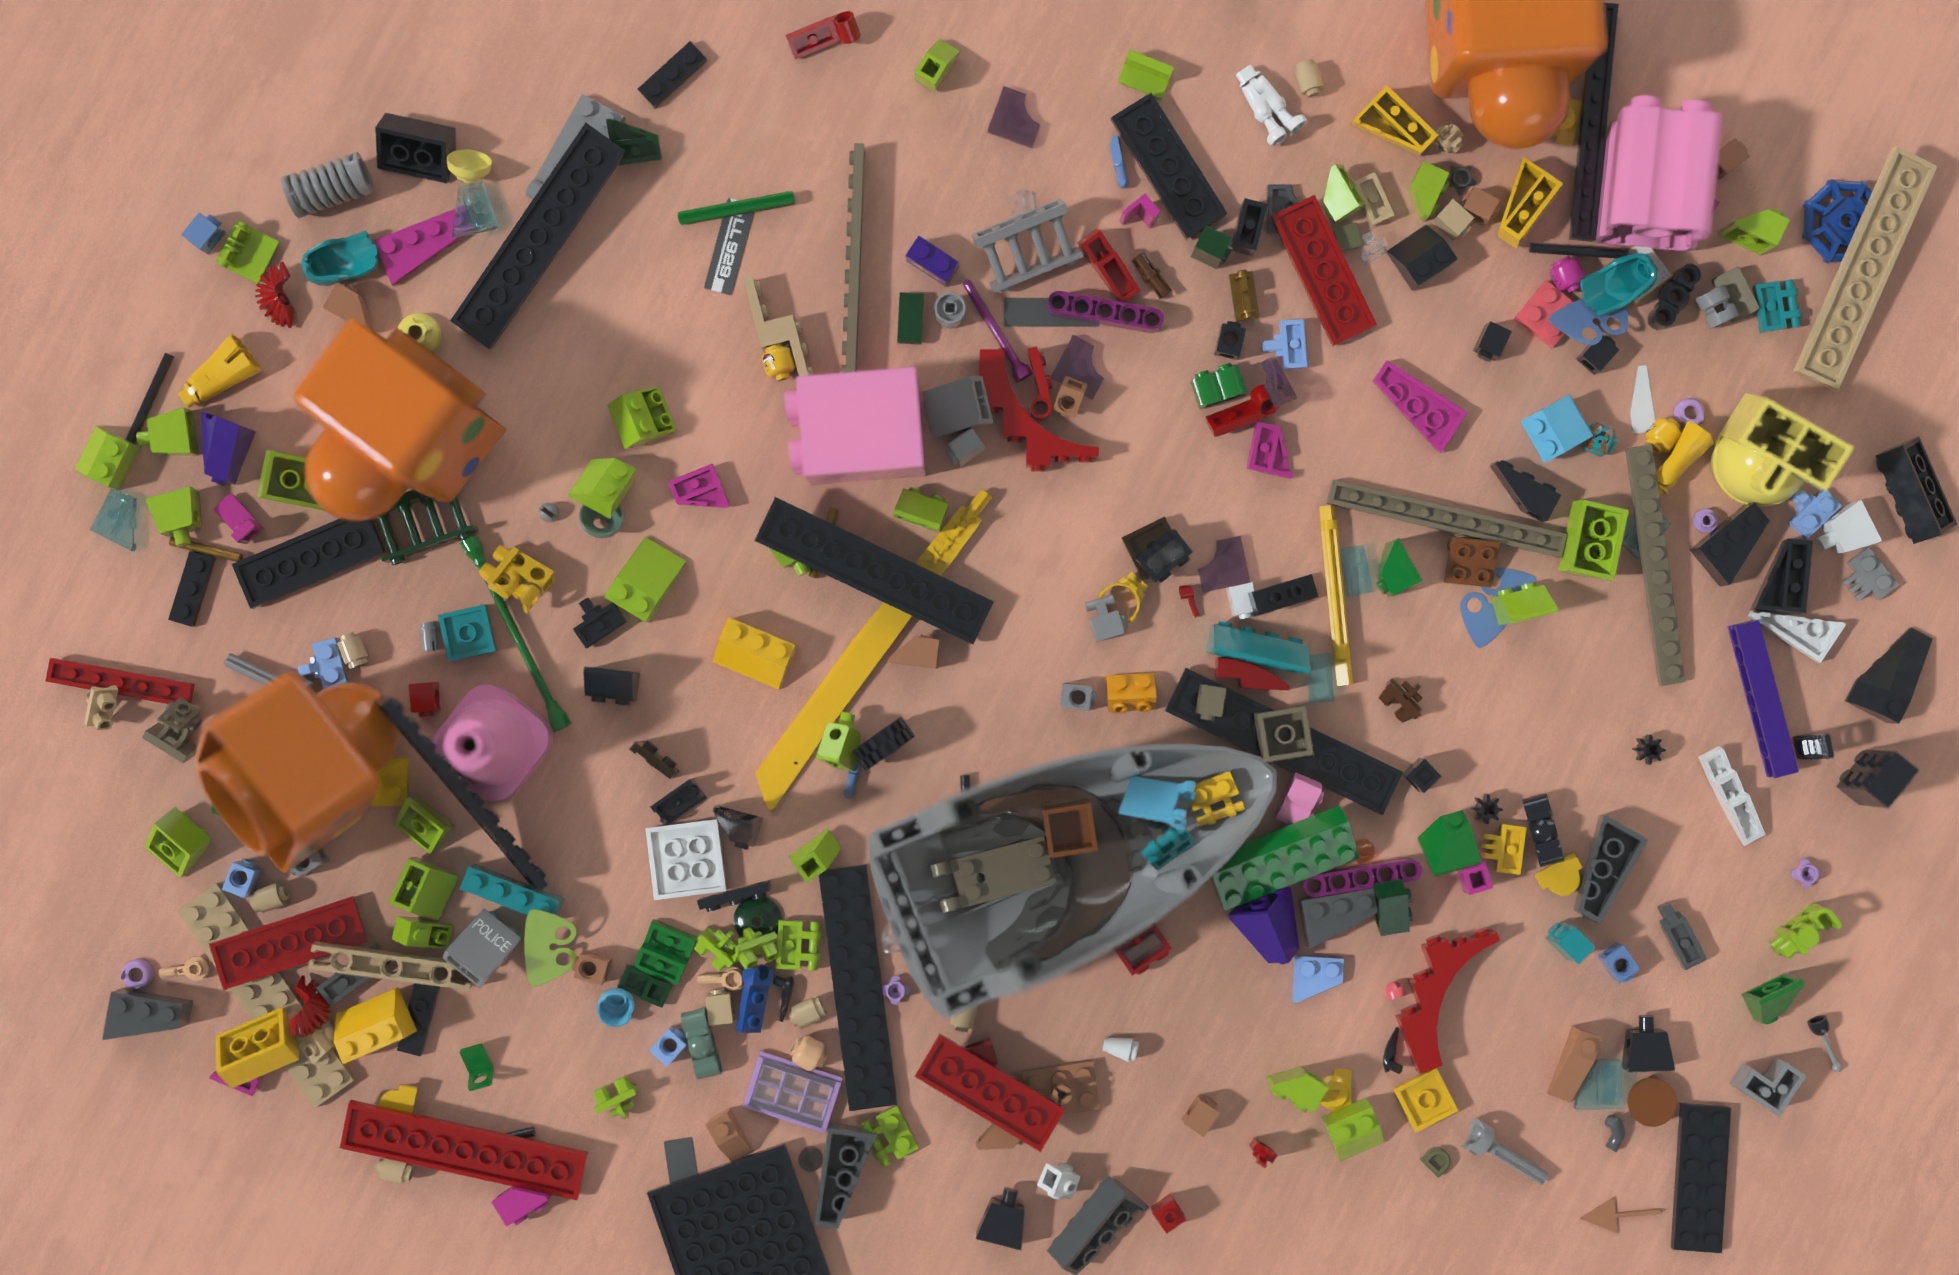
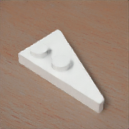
M1750 611L1748 614L1749 618L1759 620L1761 626L1817 663L1822 662L1846 626L1844 622Z

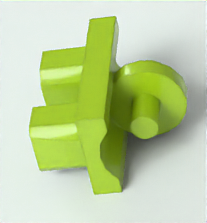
M708 926L697 938L698 942L694 949L703 956L710 950L716 956L711 962L712 966L718 971H722L734 963L732 955L735 954L734 947L737 944L730 939L734 932L730 930L725 935L720 929L715 931L712 927Z
M749 927L744 929L743 937L738 938L735 954L732 955L734 963L740 961L745 970H748L758 964L756 957L758 954H762L765 962L775 960L778 956V950L775 945L778 938L776 933L772 932L762 936L760 931L754 933Z
M624 1075L613 1082L618 1091L617 1094L611 1096L606 1085L593 1092L597 1103L594 1109L597 1114L616 1106V1108L609 1111L612 1117L618 1114L622 1119L629 1117L628 1109L634 1107V1103L632 1100L626 1103L623 1101L636 1095L640 1089L637 1084H632L627 1075Z

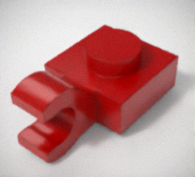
M1255 1137L1249 1144L1250 1148L1254 1151L1252 1155L1257 1158L1256 1163L1263 1168L1267 1167V1161L1273 1164L1278 1156L1273 1149Z

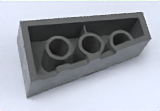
M1599 815L1573 911L1594 923L1600 924L1648 839L1606 815Z

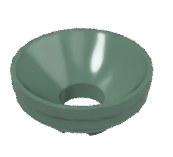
M582 505L579 519L583 530L590 536L608 538L615 535L621 529L624 513L619 505L611 519ZM602 518L607 521L608 525L605 528H597L594 525V521Z

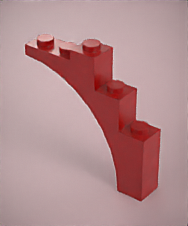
M980 349L979 376H983L991 414H998V410H1003L1002 439H1007L1008 443H1022V439H1026V468H1031V472H1045V468H1050L1051 458L1055 459L1056 463H1069V459H1079V463H1093V459H1098L1099 447L1079 445L1063 440L1045 430L1028 415L1018 402L1010 386L1005 369L1004 349Z
M1488 927L1475 931L1474 936L1454 938L1452 944L1449 943L1447 938L1435 935L1427 938L1426 943L1421 944L1430 972L1428 973L1427 970L1417 972L1413 975L1414 978L1408 980L1418 1007L1409 1006L1400 1010L1401 1014L1395 1015L1414 1068L1419 1074L1443 1066L1438 1049L1437 1025L1439 1010L1445 992L1455 975L1468 960L1483 949L1500 941L1496 931L1489 930Z

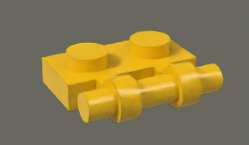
M1230 770L1196 783L1194 789L1196 795L1194 801L1190 802L1193 811L1203 808L1205 815L1197 817L1200 827L1208 823L1213 825L1217 823L1216 820L1230 816V818L1237 815V812L1245 810L1242 800L1234 804L1231 797L1239 794ZM1223 800L1226 807L1213 811L1211 804Z

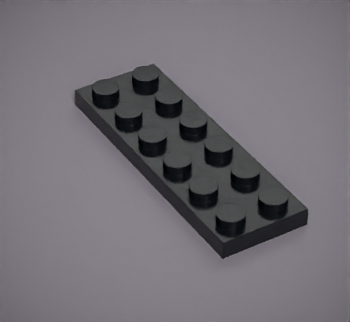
M1152 92L1111 117V122L1186 240L1204 230L1205 226L1209 227L1227 215L1225 208Z
M339 518L233 563L232 567L250 609H254L386 552L372 519L348 521Z
M1680 1103L1671 1248L1673 1250L1722 1253L1731 1108L1729 1106Z

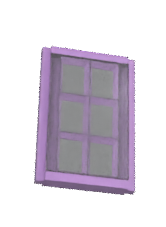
M760 1051L743 1107L825 1133L843 1077L816 1068L809 1072L795 1065L791 1060Z

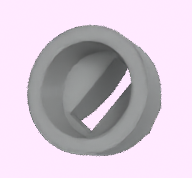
M545 503L539 509V516L543 521L554 522L559 517V509L552 503ZM546 508L550 512L554 513V515L550 517L545 512H543V509Z

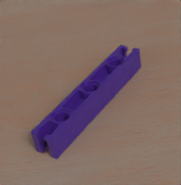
M1751 620L1727 626L1766 776L1778 778L1798 773L1799 770L1760 621Z

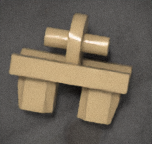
M116 685L107 688L91 687L90 693L86 696L88 704L84 720L86 726H95L97 730H109L112 728L113 712L117 705L118 688Z

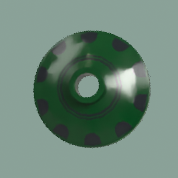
M751 896L745 899L743 903L738 905L734 913L736 932L740 937H743V930L749 927L754 933L760 931L762 936L775 932L777 935L779 919H782L780 909L774 901L767 897L753 900ZM753 917H760L761 924L755 925L752 921Z

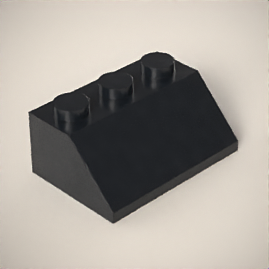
M385 113L375 127L377 169L448 183L451 172L447 167V156L456 150V128Z

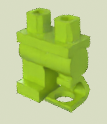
M1812 903L1787 922L1784 927H1778L1775 930L1778 936L1769 945L1777 955H1783L1787 959H1790L1796 953L1805 956L1810 952L1808 948L1816 946L1819 942L1818 930H1829L1832 927L1840 929L1842 923L1830 909Z

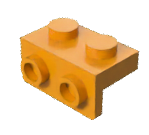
M1154 673L1106 675L1108 712L1121 714L1126 711L1148 712L1156 709L1157 696Z

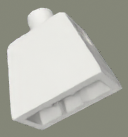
M1862 500L1851 502L1832 515L1822 525L1825 534L1816 538V544L1821 551L1832 547L1836 554L1849 552L1882 541Z

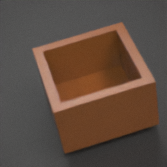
M1090 799L1042 806L1049 858L1098 851Z

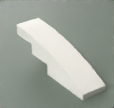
M1718 746L1699 756L1698 758L1707 779L1742 845L1746 846L1765 836L1766 834L1751 797L1744 791L1737 772L1731 768L1724 749Z

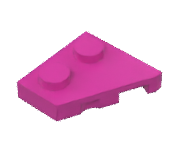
M1255 422L1247 470L1288 479L1293 478L1280 426Z

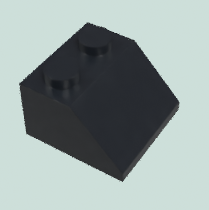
M1427 225L1386 251L1412 291L1458 260L1446 240Z
M584 667L585 696H592L591 701L606 703V698L615 699V704L630 705V701H637L640 673Z

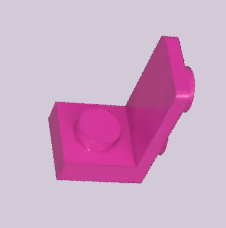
M228 494L214 507V511L234 531L231 536L238 543L248 544L264 529L233 494Z

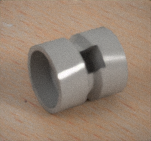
M1725 285L1695 299L1700 310L1706 312L1704 318L1710 329L1739 315L1734 303H1729L1728 301L1730 295ZM1720 305L1722 311L1719 313H1717L1714 310V307Z
M953 292L944 293L938 297L934 307L938 323L948 329L960 326L966 316L965 302L962 297Z

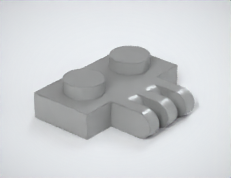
M1869 547L1864 548L1846 562L1854 572L1842 582L1845 586L1853 581L1855 582L1849 588L1851 593H1854L1859 588L1861 589L1854 596L1857 601L1869 593L1876 600H1880L1899 585Z

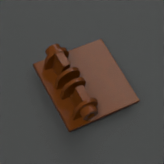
M1452 537V540L1448 541L1447 546L1450 552L1444 583L1492 587L1501 542Z

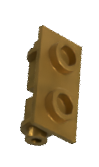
M1239 270L1235 274H1229L1236 322L1259 319L1253 271Z

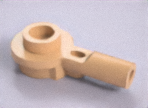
M193 957L186 961L183 966L159 969L160 978L186 975L188 979L198 981L207 976L209 965L204 958Z
M730 967L723 974L698 975L697 981L698 984H722L723 987L730 991H738L744 986V982H742L743 970L739 967Z

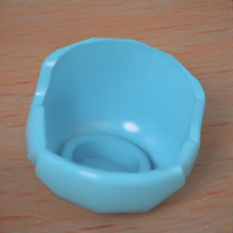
M611 988L600 996L597 1006V1015L600 1021L609 1027H620L627 1024L635 1008L632 994L622 988Z

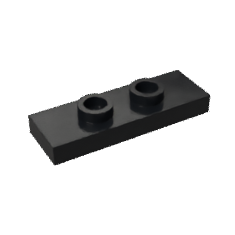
M1312 574L1248 593L1254 616L1319 597Z
M414 983L408 1011L417 1032L399 1040L397 1051L422 1056L440 986Z

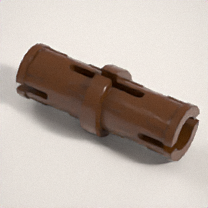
M1145 252L1140 253L1132 260L1144 277V282L1152 287L1159 299H1162L1172 291L1160 275L1161 271L1159 268H1155Z

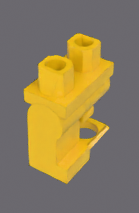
M499 545L493 553V559L500 562V564L495 568L486 562L479 570V575L488 582L490 590L506 599L511 595L517 600L520 598L523 604V611L526 614L555 581L553 570L528 555L519 552L514 546L510 550Z

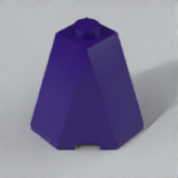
M203 411L201 420L204 474L211 476V481L219 485L225 486L226 483L235 485L256 431Z
M1290 887L1279 889L1236 906L1228 914L1232 923L1268 963H1289L1299 950L1294 904Z

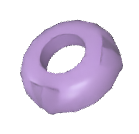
M1683 399L1674 408V419L1683 428L1687 421L1700 425L1704 422L1705 418L1704 406L1696 399ZM1687 406L1695 408L1697 412L1695 419H1688L1685 416L1684 411Z
M134 959L124 966L120 978L123 979L127 987L133 990H144L154 979V969L148 961ZM134 968H139L143 972V977L138 982L131 978V971Z

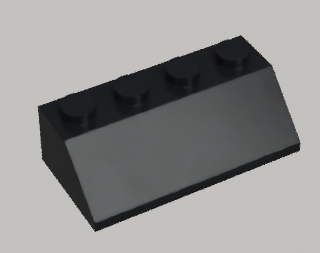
M1920 437L1906 441L1876 455L1877 468L1886 479V489L1889 494L1893 495L1896 502V512L1903 518L1906 535L1912 539L1913 544L1942 535L1957 525Z

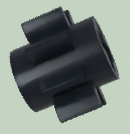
M1646 735V740L1636 739L1638 742L1637 747L1632 748L1638 754L1636 760L1641 761L1645 758L1647 765L1652 764V759L1661 761L1659 756L1661 752L1666 751V749L1660 746L1661 739L1652 741V735ZM1647 745L1652 746L1649 749L1651 754H1646V752L1648 751V748L1646 747Z
M1484 794V799L1482 800L1477 797L1474 798L1477 803L1475 807H1470V809L1477 813L1474 817L1475 820H1480L1484 817V824H1489L1491 818L1499 820L1496 815L1498 811H1503V809L1497 805L1498 798L1490 801L1489 794ZM1484 804L1490 805L1488 808L1489 814L1483 813L1485 811Z

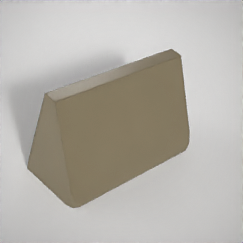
M1739 266L1712 279L1715 288L1725 285L1730 295L1728 301L1729 303H1734L1739 313L1738 316L1731 319L1732 322L1760 309Z

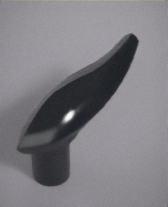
M776 975L773 984L783 988L780 1007V1022H783L792 996L794 979L789 977L786 980Z
M1398 1027L1394 1029L1384 1050L1383 1066L1385 1073L1391 1070L1400 1074L1403 1070V1066L1394 1061L1397 1053Z

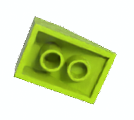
M266 449L257 497L324 510L317 504L308 490L305 479L306 458Z
M645 537L616 576L604 597L641 620L650 623L687 561Z

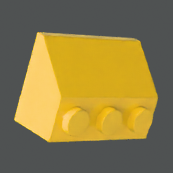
M728 617L719 637L712 662L779 690L797 645Z
M399 987L336 1014L333 1042L343 1064L417 1032Z
M283 1007L215 1035L216 1073L231 1088L299 1060L298 1040L296 1035L295 1037L291 1036L289 1018Z

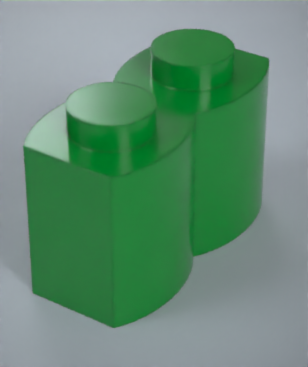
M1227 363L1217 367V372L1209 374V371L1206 370L1195 374V379L1191 381V385L1199 409L1232 400L1247 393L1238 365L1232 366L1231 363Z

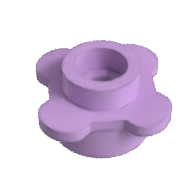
M1808 859L1800 860V865L1791 871V877L1798 879L1804 888L1811 887L1812 883L1821 874L1820 869L1811 865Z
M892 976L891 981L887 985L882 986L883 995H887L893 1005H897L904 995L910 993V988L901 982L899 976Z

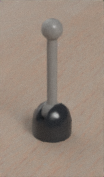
M1819 1015L1809 1019L1807 1023L1812 1033L1822 1037L1833 1063L1832 1070L1840 1072L1842 1065L1837 1062L1826 1036L1830 1029L1827 1017Z

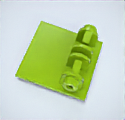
M236 221L215 263L255 283H260L261 274L264 275L280 242L240 221Z

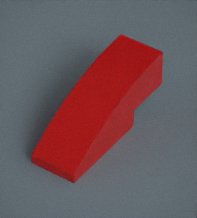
M1096 229L1077 242L1095 271L1119 302H1126L1141 291L1120 256L1113 250L1101 230Z
M1215 659V677L1238 678V688L1289 690L1287 683L1262 668L1234 659Z

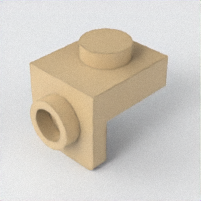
M329 1021L321 1025L322 1028L320 1030L316 1029L313 1034L310 1033L298 1046L313 1064L335 1047L333 1042L335 1028Z

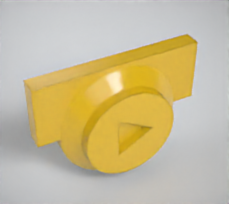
M1570 99L1567 115L1561 126L1553 134L1556 137L1555 143L1573 146L1583 101Z
M1574 852L1564 857L1565 862L1549 865L1534 874L1542 890L1548 888L1551 892L1560 896H1567L1576 891L1580 883L1578 870L1583 867Z
M1333 1069V1075L1322 1079L1329 1087L1320 1102L1324 1107L1332 1109L1334 1112L1351 1104V1069Z
M400 1084L399 1089L389 1090L381 1097L379 1106L413 1113L418 1087Z

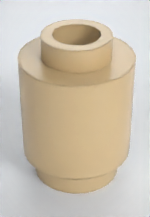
M1313 59L1298 63L1295 66V76L1301 94L1307 95L1308 98L1321 94V90L1325 86L1318 64H1315Z
M354 632L340 637L341 641L337 645L345 665H348L350 670L369 663L367 660L369 656L361 635L355 636Z
M279 882L257 889L250 895V903L256 913L260 911L265 913L287 904V899H289L288 889Z
M811 997L791 1007L792 1012L789 1013V1017L794 1027L799 1026L800 1029H803L821 1020L822 1016L827 1013L819 997L815 999Z
M978 1006L951 1017L950 1024L954 1025V1030L968 1033V1029H974Z
M380 1158L376 1173H379V1179L400 1184L404 1182L410 1183L415 1165Z

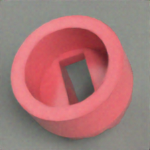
M1396 981L1390 982L1386 986L1387 999L1391 1000L1406 996L1403 985Z

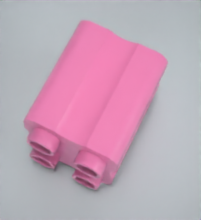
M1636 96L1631 99V106L1621 109L1618 113V120L1611 122L1607 128L1595 242L1604 245L1640 246L1656 250L1684 252L1693 250L1698 246L1699 240L1706 239L1711 235L1723 115L1711 112L1712 104L1710 102L1689 100L1681 103V110H1670L1661 108L1662 99L1658 97Z

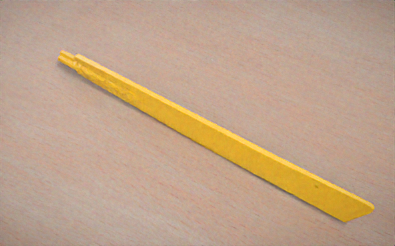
M980 489L967 508L962 505L915 564L942 576L981 524L982 519L978 516L992 497ZM883 602L854 637L756 771V777L766 807L769 810L777 806L821 742L827 724L829 722L834 723L841 712L912 618V615Z

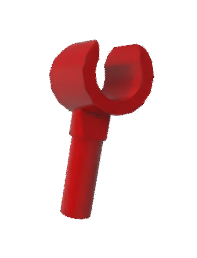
M1189 585L1180 586V599H1188L1194 618L1200 616L1195 604L1192 587Z

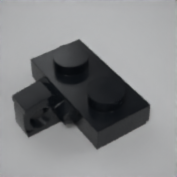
M585 598L579 603L585 612L581 616L584 622L573 628L585 648L588 649L627 623V620L615 603L612 602L605 608H602L600 605L595 607L589 598Z

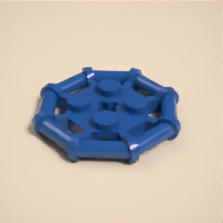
M1830 179L1826 181V185L1813 197L1804 202V234L1802 238L1803 240L1806 239L1823 257V262L1842 261L1845 253L1836 251L1838 246H1849L1866 207L1861 197L1863 196L1868 202L1872 193L1867 186V182L1863 180L1860 182H1846ZM1840 191H1853L1855 194L1853 197L1844 198L1846 196H1841ZM1829 194L1832 195L1833 201L1826 207L1819 204ZM1815 212L1820 214L1818 222L1820 228L1814 230ZM1841 217L1850 218L1848 222L1850 227L1841 224ZM1822 233L1831 243L1829 249L1816 236L1817 234Z

